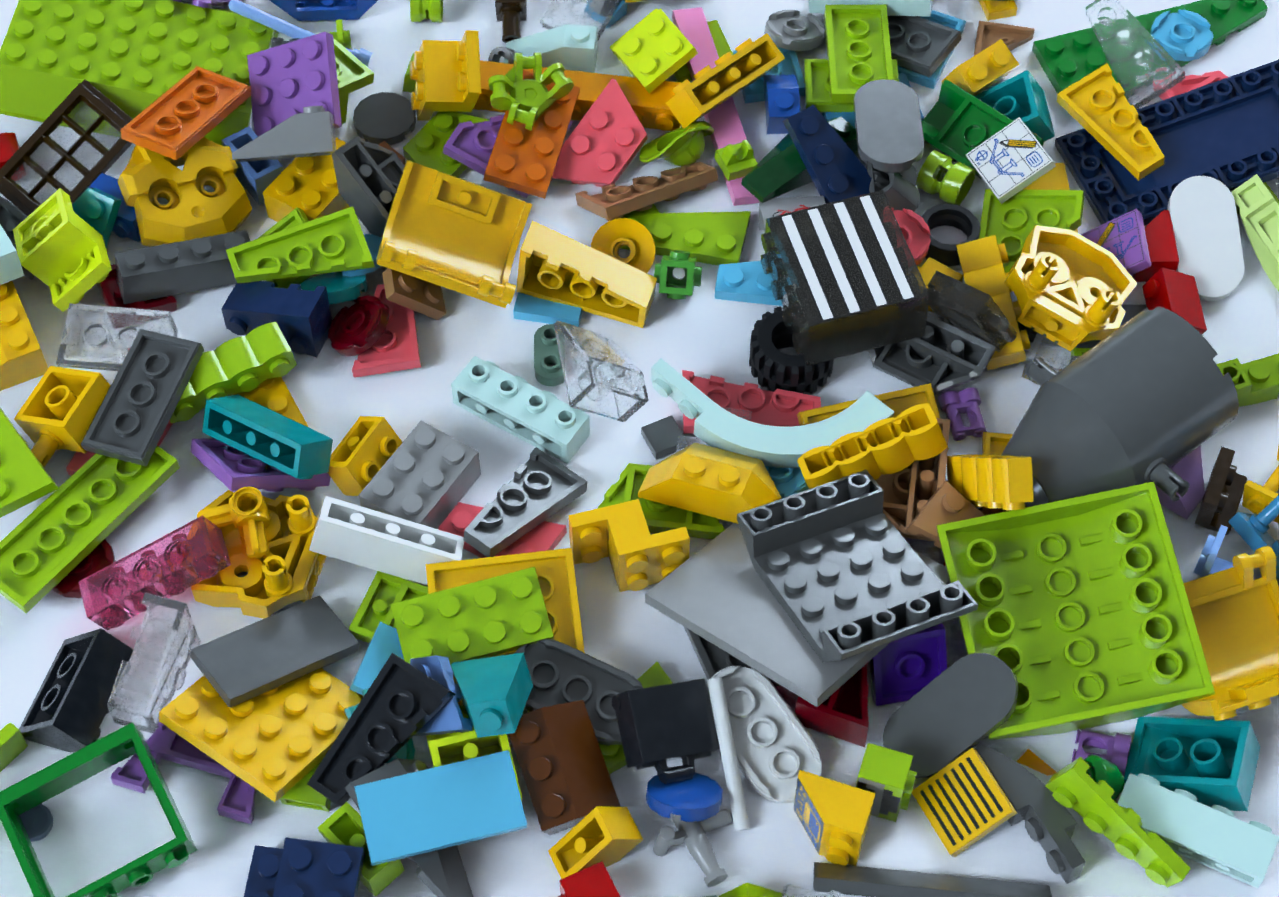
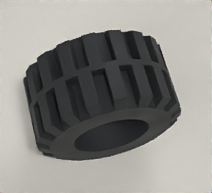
M788 305V309H783L780 306L774 308V313L768 311L764 313L762 320H757L754 324V330L751 333L749 366H751L753 378L758 377L757 383L761 387L768 386V391L774 392L778 388L803 394L807 391L810 394L817 392V387H823L833 371L836 334L834 330H831V323L828 320L822 322L817 311L811 313L810 308L804 306L802 309H796L795 305ZM793 347L801 349L806 353L789 355L779 350Z

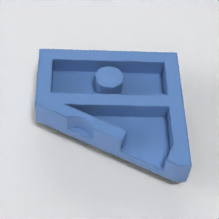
M436 655L410 659L412 666L456 694L414 736L472 731L471 719L463 718L458 704L463 697L459 686L454 682L453 670L448 657Z

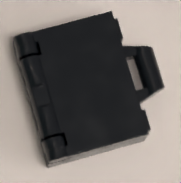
M705 678L629 690L612 697V707L617 717L627 768L636 767L639 770L654 766L658 778L664 784L690 780L695 774L694 760L712 756L711 752L720 750ZM682 759L683 765L667 767L666 761Z

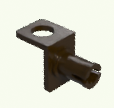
M495 0L497 21H502V42L507 43L521 38L520 21H527V1Z

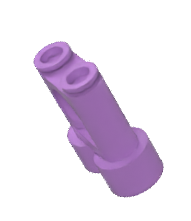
M971 387L962 391H947L939 395L938 400L941 410L946 413L947 419H950L953 440H963L971 435L978 438L982 437L983 432H987L979 407L981 398L977 388ZM967 413L970 422L969 427L963 425L960 414Z
M1077 730L1075 744L1079 742L1077 751L1075 748L1073 750L1071 762L1080 756L1085 759L1089 755H1097L1117 765L1123 776L1125 775L1131 735L1116 733V736L1087 730ZM1083 745L1105 749L1107 754L1100 755L1085 752Z

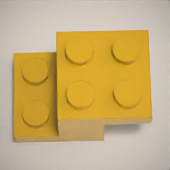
M466 30L461 41L423 40L419 51L414 52V61L410 62V79L415 80L416 84L415 91L411 93L412 110H417V121H430L434 111L472 112L481 94L479 32L477 30Z
M639 499L568 515L570 548H572L574 565L579 563H595L601 558L609 557L619 592L627 590L639 591L648 585L659 583L689 559L690 537L686 526L650 535Z

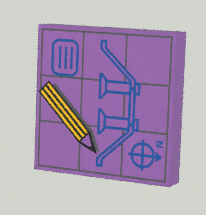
M1137 209L1081 234L1113 253L1130 275L1151 266L1143 216Z

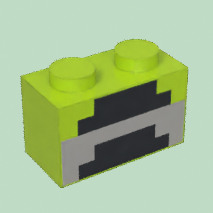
M871 743L867 744L856 788L875 793L871 815L896 822L899 810H908L917 772L910 770L913 759L912 755Z

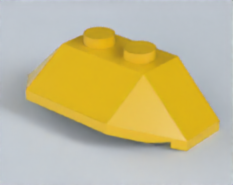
M695 442L650 467L638 491L639 498L738 524V513L782 499L761 459Z

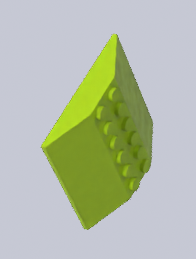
M1154 481L1025 507V509L1011 510L937 525L936 528L950 583L959 581L978 603V610L959 616L968 655L986 653L998 657L1012 669L1018 681V696L1015 710L1007 721L988 735L989 740L1061 734L1078 729L1131 720L1215 694Z

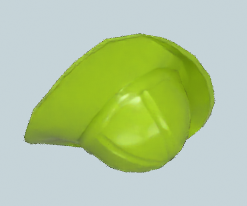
M696 121L685 129L680 127L641 147L639 159L641 162H653L662 159L676 166L693 164L703 154L705 147L704 137L712 135L715 130L706 121Z

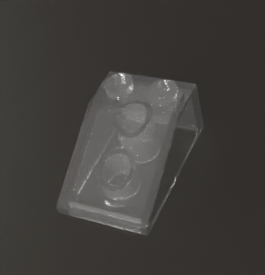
M558 320L554 323L570 407L625 423L649 401L643 372L611 337Z

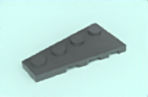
M535 447L530 453V459L526 464H521L516 469L514 478L507 485L503 484L497 491L495 500L492 503H487L466 527L463 541L486 557H493L587 491L588 481Z

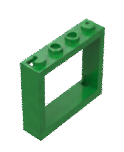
M133 722L0 791V820L34 897L55 896L19 815L136 753L176 838L67 897H117L119 892L131 886L139 887L146 884L153 878V874L166 867L173 868L183 864L188 860L190 854L197 851L144 735Z

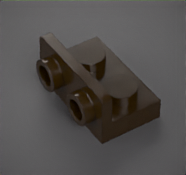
M1221 446L1194 524L1216 532L1223 525L1228 527L1225 535H1229L1232 526L1228 521L1237 513L1247 477L1236 473L1238 466L1231 464L1235 451Z

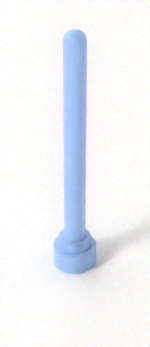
M231 0L229 2V9L289 37L302 39L315 35L239 0ZM346 48L363 64L368 65L372 52L363 48L360 50L354 48L353 51Z

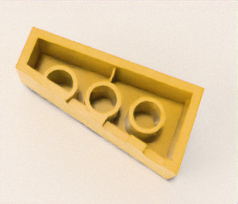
M532 220L520 249L516 292L582 308V311L640 328L644 327L654 300L657 284L656 277Z

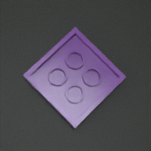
M325 31L247 55L254 132L258 137L291 116L303 113V107L323 106L325 111H330L333 114L334 129L342 127L332 34Z

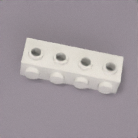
M325 496L309 551L428 586L426 564L461 560L464 537Z

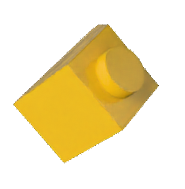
M596 806L550 848L548 853L561 879L601 861H603L605 867L619 862L643 840V837L627 807Z

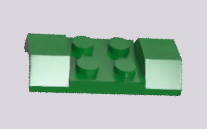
M945 79L941 85L938 102L921 122L923 137L926 143L931 145L933 149L951 157L953 162H961L975 169L966 154L1012 123L1013 120ZM1032 133L1043 147L1044 140ZM976 171V172H975V173H976L975 176H977L978 178L982 179V177H981V176L979 175V173Z

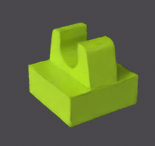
M743 140L741 143L734 145L729 144L724 148L717 149L714 158L728 181L746 176L758 164L748 140Z

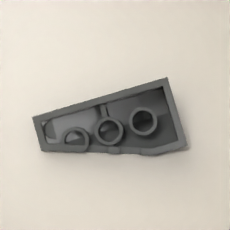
M397 758L350 782L345 789L359 809L354 786L430 768L420 760ZM457 845L407 857L419 866L416 870L417 876L436 897H473Z

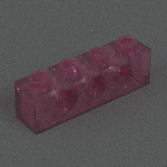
M202 515L79 581L86 616L89 620L107 631L117 628L128 619L153 609L157 604L174 595L185 592L187 588L194 584L214 577L219 571L230 566L231 562L222 530Z

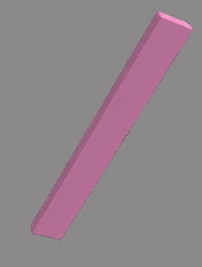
M702 7L673 10L671 17L675 26L698 52L696 56L687 62L692 81L696 80L694 75L707 65L711 69L716 67L714 62L719 59ZM733 97L704 115L705 121L711 124L715 130L710 135L715 151L729 144L734 145L747 140ZM723 173L733 206L759 203V200L741 185L744 177L728 181Z

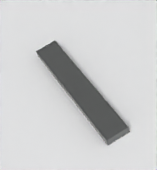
M814 862L813 890L815 892L866 897H1052L1050 887L1047 884L852 865L843 866Z

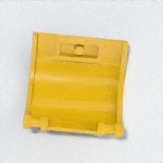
M407 160L383 231L376 259L377 265L506 308L507 304L510 305L515 293L516 285L509 283V277L532 204Z
M1268 545L1256 549L1255 553L1251 555L1242 553L1233 556V567L1184 582L1215 691L1214 695L1181 704L1195 715L1213 716L1215 721H1221L1237 716L1236 709L1247 705L1249 710L1268 706L1271 704L1270 698L1279 695V586L1276 580V555ZM1259 567L1261 577L1254 579V569Z

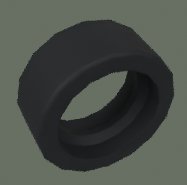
M948 203L935 205L926 210L921 216L930 230L939 226H952L961 230L967 236V240L962 243L979 239L981 227L977 217L970 210L960 205ZM930 235L931 242L928 254L925 257L926 259L931 257L948 267L961 265L956 247L959 244H944L935 240Z

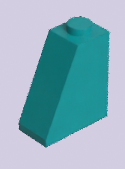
M524 652L452 662L453 677L463 697L461 702L469 719H471L477 737L515 733L533 687Z

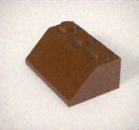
M584 700L539 708L521 716L516 732L509 734L542 832L553 835L574 827L596 806L621 807Z

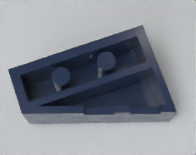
M268 281L236 283L221 308L226 329L237 335H247L261 325L277 322L294 353L300 355L307 354L317 358L328 339V332L332 323L326 287L317 286L315 291L301 290L300 284H290L289 288H277L274 282Z

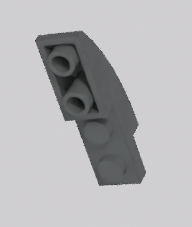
M981 744L975 747L1017 812V814L1007 820L1009 824L1013 826L1025 820L1024 824L1028 835L1033 841L1040 843L1046 852V860L1049 867L1055 874H1060L1066 884L1080 878L1086 861L1071 840L1077 822L1068 809L1059 804L1054 799L1053 792L1020 764Z

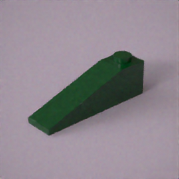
M842 117L827 119L832 128L856 155L858 150L856 129ZM788 133L742 179L741 185L761 203H764L813 181Z

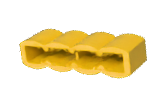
M996 235L956 245L978 338L996 346V351L986 366L987 371L1027 361L1025 350L1031 349L1027 330L1020 331L1017 321L1022 311L1018 300L1012 301L1010 292L1013 291L1004 284L1009 272L1005 273L1003 265L1009 262L1005 243L998 244Z
M924 403L904 410L896 418L879 420L871 424L863 432H853L844 435L830 446L811 449L800 456L797 462L806 484L811 489L863 470H867L874 480H877L882 474H893L907 468L915 460H926L937 456L948 445L930 403Z
M984 454L947 456V481L975 507L1021 510L1025 509V502H1034L1032 457Z

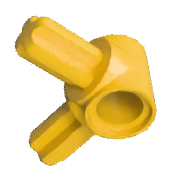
M251 486L242 487L229 498V504L198 512L197 521L202 531L234 524L236 529L244 533L248 557L260 559L268 553L265 528L269 525L271 513L261 492L257 488ZM256 506L253 510L246 512L247 509Z

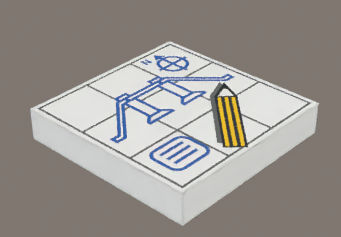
M1020 117L966 154L970 163L1001 204L1056 167L1052 158Z

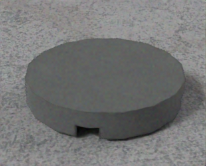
M380 92L369 95L359 102L354 109L353 123L357 135L368 139V142L379 145L385 141L389 145H393L405 140V136L410 131L411 133L413 132L416 124L415 110H412L411 102L406 97L393 92Z

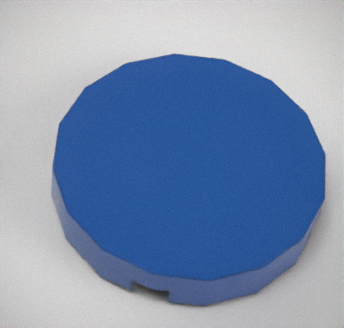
M696 772L690 780L664 784L660 781L658 775H655L647 783L646 803L652 811L665 818H670L671 814L681 815L680 821L684 822L704 821L715 816L719 812L720 805H722L723 789L718 782Z

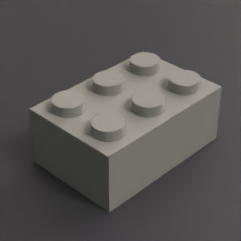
M421 420L359 494L361 507L438 529L453 508L480 477L479 452Z

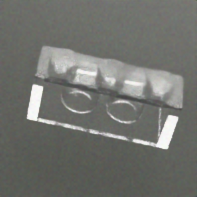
M70 303L56 365L57 367L119 371L140 329L177 337L178 329L170 311Z

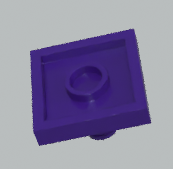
M942 623L891 641L870 660L872 697L876 706L908 701L947 669L946 631Z

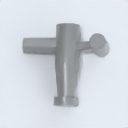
M723 809L711 818L696 822L680 821L681 815H674L672 820L678 831L675 832L670 826H664L654 843L653 852L657 856H664L667 854L670 846L685 843L689 853L705 874L704 881L707 887H713L723 882L728 877V874L724 868L719 867L706 833L730 824L732 819L729 811Z

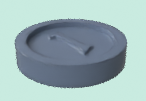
M39 804L19 815L31 842L39 841L46 837L53 827V816L50 810L43 804Z

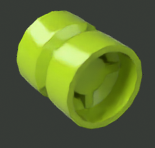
M934 150L928 155L918 173L916 187L931 195L939 193V198L949 204L960 205L972 187L976 170L961 162L952 164L951 157Z

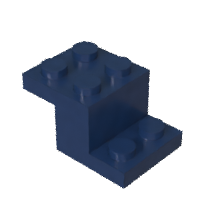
M285 837L283 849L255 845L244 897H357L366 853L363 847Z

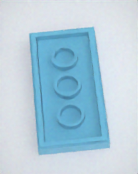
M509 750L354 786L372 866L527 828V821Z

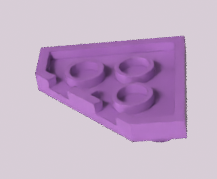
M504 115L490 117L489 121L472 123V121L459 123L444 145L443 154L484 175ZM571 120L567 129L566 136L572 127L573 122ZM508 188L513 192L523 196L524 198H527L529 195L527 193Z
M215 438L192 439L190 452L231 492L235 493L238 489L248 486L264 489L269 492H281L284 488L312 491L316 487L330 485L331 477L328 473L313 475L312 479L307 480L297 479Z

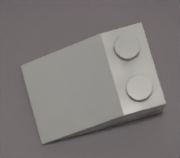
M323 106L303 107V113L291 116L234 151L232 158L237 162L332 155L337 150L333 114L330 111H325Z

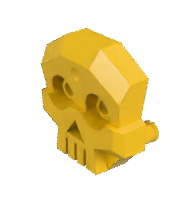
M203 137L176 161L135 145L128 164L118 179V185L126 205L134 207L142 245L152 247L236 232L245 222L253 208L246 191L235 175L238 165L232 158V151L229 146H222ZM184 165L182 170L177 168L178 166ZM204 186L213 187L214 192H207ZM165 198L168 204H161L157 199Z
M1035 225L1027 236L1021 255L1010 269L1004 284L1014 292L1022 313L1017 321L1030 329L1034 327L1035 332L1041 335L1046 334V338L1053 342L1058 341V345L1071 352L1080 343L1091 340L1102 341L1120 327L1126 313L1121 305L1135 288L1137 282L1113 253L1070 229Z
M227 490L202 510L229 504V498L233 496L234 492ZM300 494L291 497L279 495L274 500L263 496L270 510L271 519L268 527L265 528L268 553L260 559L248 557L244 533L236 529L234 524L202 531L196 519L183 551L185 566L195 601L213 607L241 608L243 615L264 619L286 605L297 601L305 602L310 600L327 556L309 551L318 518L311 509L308 498ZM256 506L247 509L246 512L253 510ZM241 572H247V573H248V574H247L246 576H244V577H238V576H237V575H238L239 573H241Z

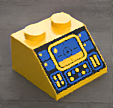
M800 770L797 778L793 810L817 853L833 864L843 866L847 864L857 865L869 827L875 793Z

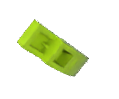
M1279 353L1243 364L1240 363L1238 358L1216 364L1223 376L1226 373L1230 374L1237 391L1239 407L1277 399L1279 394Z

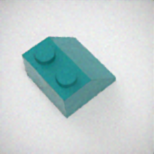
M1028 70L974 96L1013 121L1020 117L1028 129L1042 138L1044 142L1055 137L1044 90Z

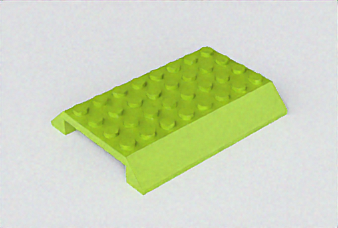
M19 0L0 49V114L44 122L77 85L86 79L123 112L134 119L196 66L250 86L247 55L271 48V38H277L279 32L231 10L216 7L203 8L194 6L191 2ZM251 96L204 137L222 145V139L250 126L252 116ZM81 101L68 116L84 130H87L100 115ZM106 120L94 131V133L121 137V133ZM62 121V122L60 123V125H59V126H63V127H68V128H70V127H69L65 122H63V121Z

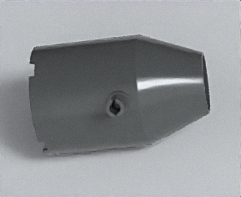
M1157 306L1153 310L1148 308L1142 310L1060 372H1056L1041 357L1034 358L1038 366L1031 360L1025 368V374L1036 381L1040 388L1001 456L1032 457L1034 502H1025V505L1030 507L1153 481L1172 501L1179 500L1176 492L1183 497L1190 485L1170 468L1232 422L1239 410V400L1233 380L1229 373H1226L1224 376L1222 375L1213 360L1218 354L1201 333L1176 313Z

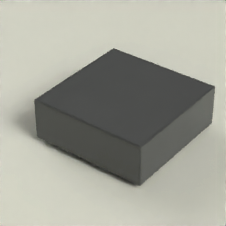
M672 415L641 427V435L656 460L687 447V440Z

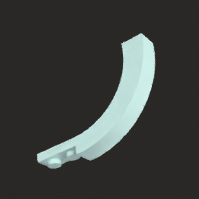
M662 358L651 368L653 388L665 398L669 396L673 399L686 417L689 419L696 418L694 422V435L711 447L761 459L765 466L799 468L797 459L807 451L821 446H830L844 435L853 432H863L871 424L882 419L893 418L894 416L892 409L867 390L851 406L825 420L791 427L763 425L748 421L723 409Z

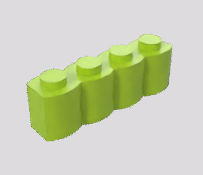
M277 322L261 325L253 329L246 336L224 342L214 351L203 352L170 418V422L176 423L190 420L195 414L205 408L206 399L250 392L266 379L282 377L288 374L297 363Z

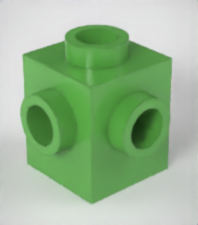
M678 250L670 251V256L664 255L661 263L655 264L654 277L657 278V283H660L659 293H667L666 297L671 299H686V295L692 296L694 286H701L702 267L696 266L697 258L690 257V252ZM675 268H683L685 276L678 279L673 275V270Z

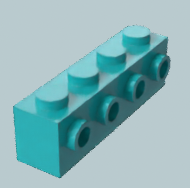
M240 395L206 399L202 433L297 479H312L313 475L329 472L333 444L332 438Z

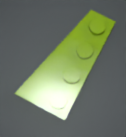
M1081 756L1050 778L1045 787L1053 792L1054 799L1062 806L1072 808L1083 817V821L1089 829L1098 834H1103L1112 841L1118 853L1125 858L1135 860L1145 869L1146 875L1152 881L1159 885H1165L1168 888L1184 880L1191 868L1158 834L1153 832L1145 833L1141 828L1142 818L1132 808L1119 806L1111 798L1115 791L1104 780H1099L1096 783L1086 773L1090 766Z

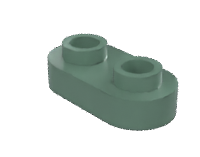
M555 324L543 325L534 334L535 378L545 386L560 385L568 377L567 333L561 326Z

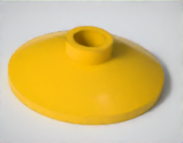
M617 218L608 221L597 230L591 242V248L645 273L649 272L655 260L656 247L651 233L644 225L633 219ZM622 246L630 248V255L626 258H621L619 255V249Z

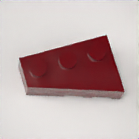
M868 663L818 707L798 696L795 715L803 726L865 748L869 729Z

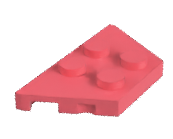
M612 78L562 145L551 181L553 179L569 180L572 184L585 185L590 183L596 187L615 184L647 141L648 136L615 79Z

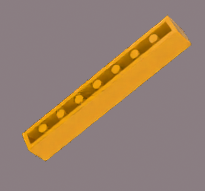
M480 60L481 94L473 109L496 112L506 111L498 110L491 106L490 96L493 94V91L489 89L488 80L494 75L505 76L514 67V64ZM542 67V74L547 68ZM523 69L533 73V69ZM573 70L564 71L565 77L571 78L574 86L580 87L571 120L581 121L613 78L618 82L643 128L672 131L681 127V124L666 102L675 95L672 89L682 82L664 81L651 93H648L636 77Z

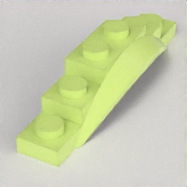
M1256 174L1231 191L1240 208V217L1252 248L1265 273L1279 292V204Z

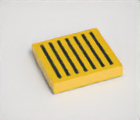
M974 748L966 751L912 791L922 811L949 854L953 857L959 855L1017 814L987 765Z

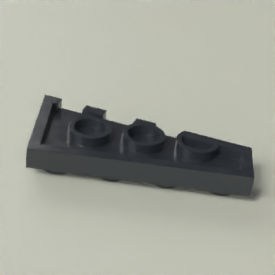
M392 653L307 784L333 803L342 806L351 798L345 789L350 782L384 766L456 694Z

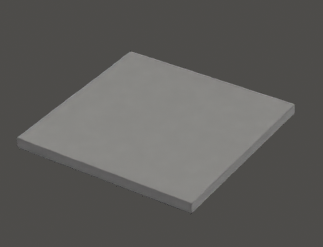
M736 523L726 528L645 593L646 604L816 707L821 705L889 644H883L843 660L822 662L754 569L739 524ZM914 550L943 586L950 583L946 566Z

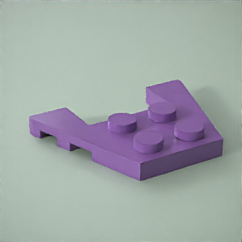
M159 722L157 724L159 728L146 741L157 765L161 759L230 778L217 807L218 814L252 824L256 789ZM137 753L122 768L118 766L110 777L114 785L144 794L150 784Z

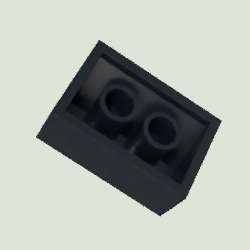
M102 628L65 639L19 727L24 739L70 753L97 741L101 734V728L99 727L105 715L112 710L117 701L115 694L120 684L131 673V661L136 651Z

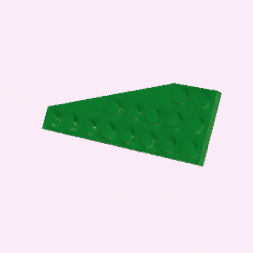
M1200 0L1033 42L1032 51L1057 94L1108 63L1112 70L1113 78L1116 83L1119 82L1125 91L1124 96L1128 100L1135 95L1137 90L1153 85V82L1167 72L1171 74L1191 62L1167 58L1156 51L1150 40L1151 27L1155 18L1163 12L1178 13L1179 9L1198 13L1211 25L1210 30L1214 36L1211 46L1213 44L1217 46L1225 41L1226 36L1236 30L1240 32L1265 17L1268 7L1263 0Z

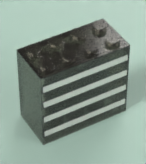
M883 190L766 219V230L764 234H761V241L765 254L761 255L762 268L765 274H771L773 279L771 281L773 296L776 301L781 300L783 307L781 311L786 327H792L794 349L797 354L802 353L807 366L925 335L930 294Z

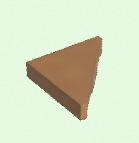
M979 21L974 56L1000 39L1003 40L1011 51L1032 40L1035 28Z

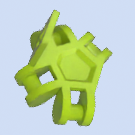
M534 52L533 56H522V53H515L514 67L505 76L494 75L488 80L489 89L493 91V94L490 96L491 106L498 110H510L507 123L513 125L517 121L526 124L525 129L532 131L535 121L556 100L567 95L573 89L574 83L571 78L565 77V68L562 63L550 65L542 74L541 52ZM523 69H533L534 79H523ZM554 82V87L548 91L546 85Z

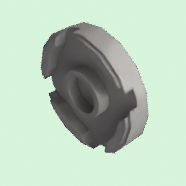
M795 9L780 10L768 17L764 34L768 33L775 45L783 49L809 51L818 48L823 43L825 25L818 17L811 13H808L806 17L800 15V11Z

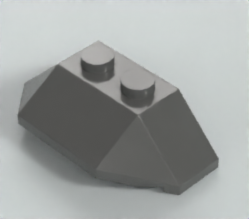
M356 136L332 153L338 190L350 207H354L357 217L370 234L382 237L405 165L395 152L377 144L366 142L365 139Z
M886 294L889 305L876 308L872 297H870L863 312L859 315V321L873 367L913 387L931 383L934 395L979 378L996 351V346Z

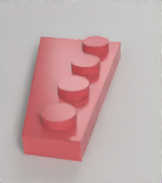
M682 370L683 377L723 409L755 423L771 426H800L797 417L799 412L821 407V398L818 396L778 388L773 392L760 389L757 384L745 382L744 386L727 383L725 378L711 375L710 379L694 376L692 371ZM683 414V434H694L696 418L689 419Z

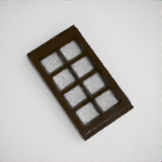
M85 79L77 85L0 169V193L27 216L59 188L70 195L71 203L73 204L90 187L101 172L105 174L131 146V142L121 139V129L133 119Z

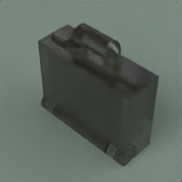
M939 271L935 272L927 285L928 288L923 291L922 297L941 321L996 346V351L999 353L1005 344L1015 340L1017 336L1016 331L991 295Z

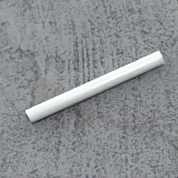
M722 677L707 680L734 828L735 832L750 829L723 680Z

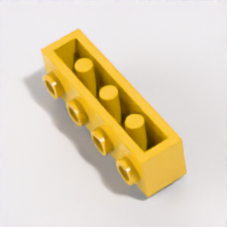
M768 33L754 42L751 38L747 39L735 48L736 54L732 55L730 51L714 62L716 67L711 69L707 65L694 75L696 80L690 83L686 79L672 89L675 95L666 104L684 129L767 74L785 59Z

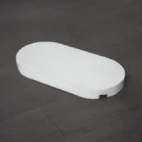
M1208 176L1190 177L1175 187L1168 201L1167 209L1170 212L1179 257L1176 271L1195 277L1200 300L1218 301L1225 299L1237 289L1245 272L1235 199L1229 188L1215 178Z
M729 666L718 671L711 679L722 677L739 769L755 791L763 798L781 804L794 803L799 771L803 770L821 776L822 755L818 745L767 676L753 668ZM707 683V686H706V687H707V692H708V696H709L710 706H711V710H712V704H711V699H710V693H709V688H708V683Z

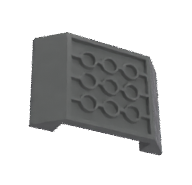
M867 470L737 514V521L754 569L822 662L843 660L978 610V603L959 581L942 585L883 513L884 490Z

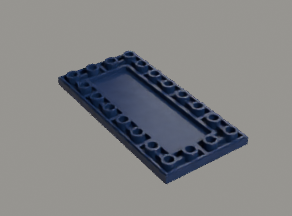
M1279 59L1137 109L1140 122L1143 127L1148 128L1165 156L1163 166L1139 181L1084 128L1055 138V147L1079 188L1084 191V196L1101 225L1134 209L1142 213L1144 226L1148 225L1163 210H1168V201L1173 190L1180 182L1194 176L1212 177L1226 185L1230 191H1233L1256 174L1263 183L1279 178Z

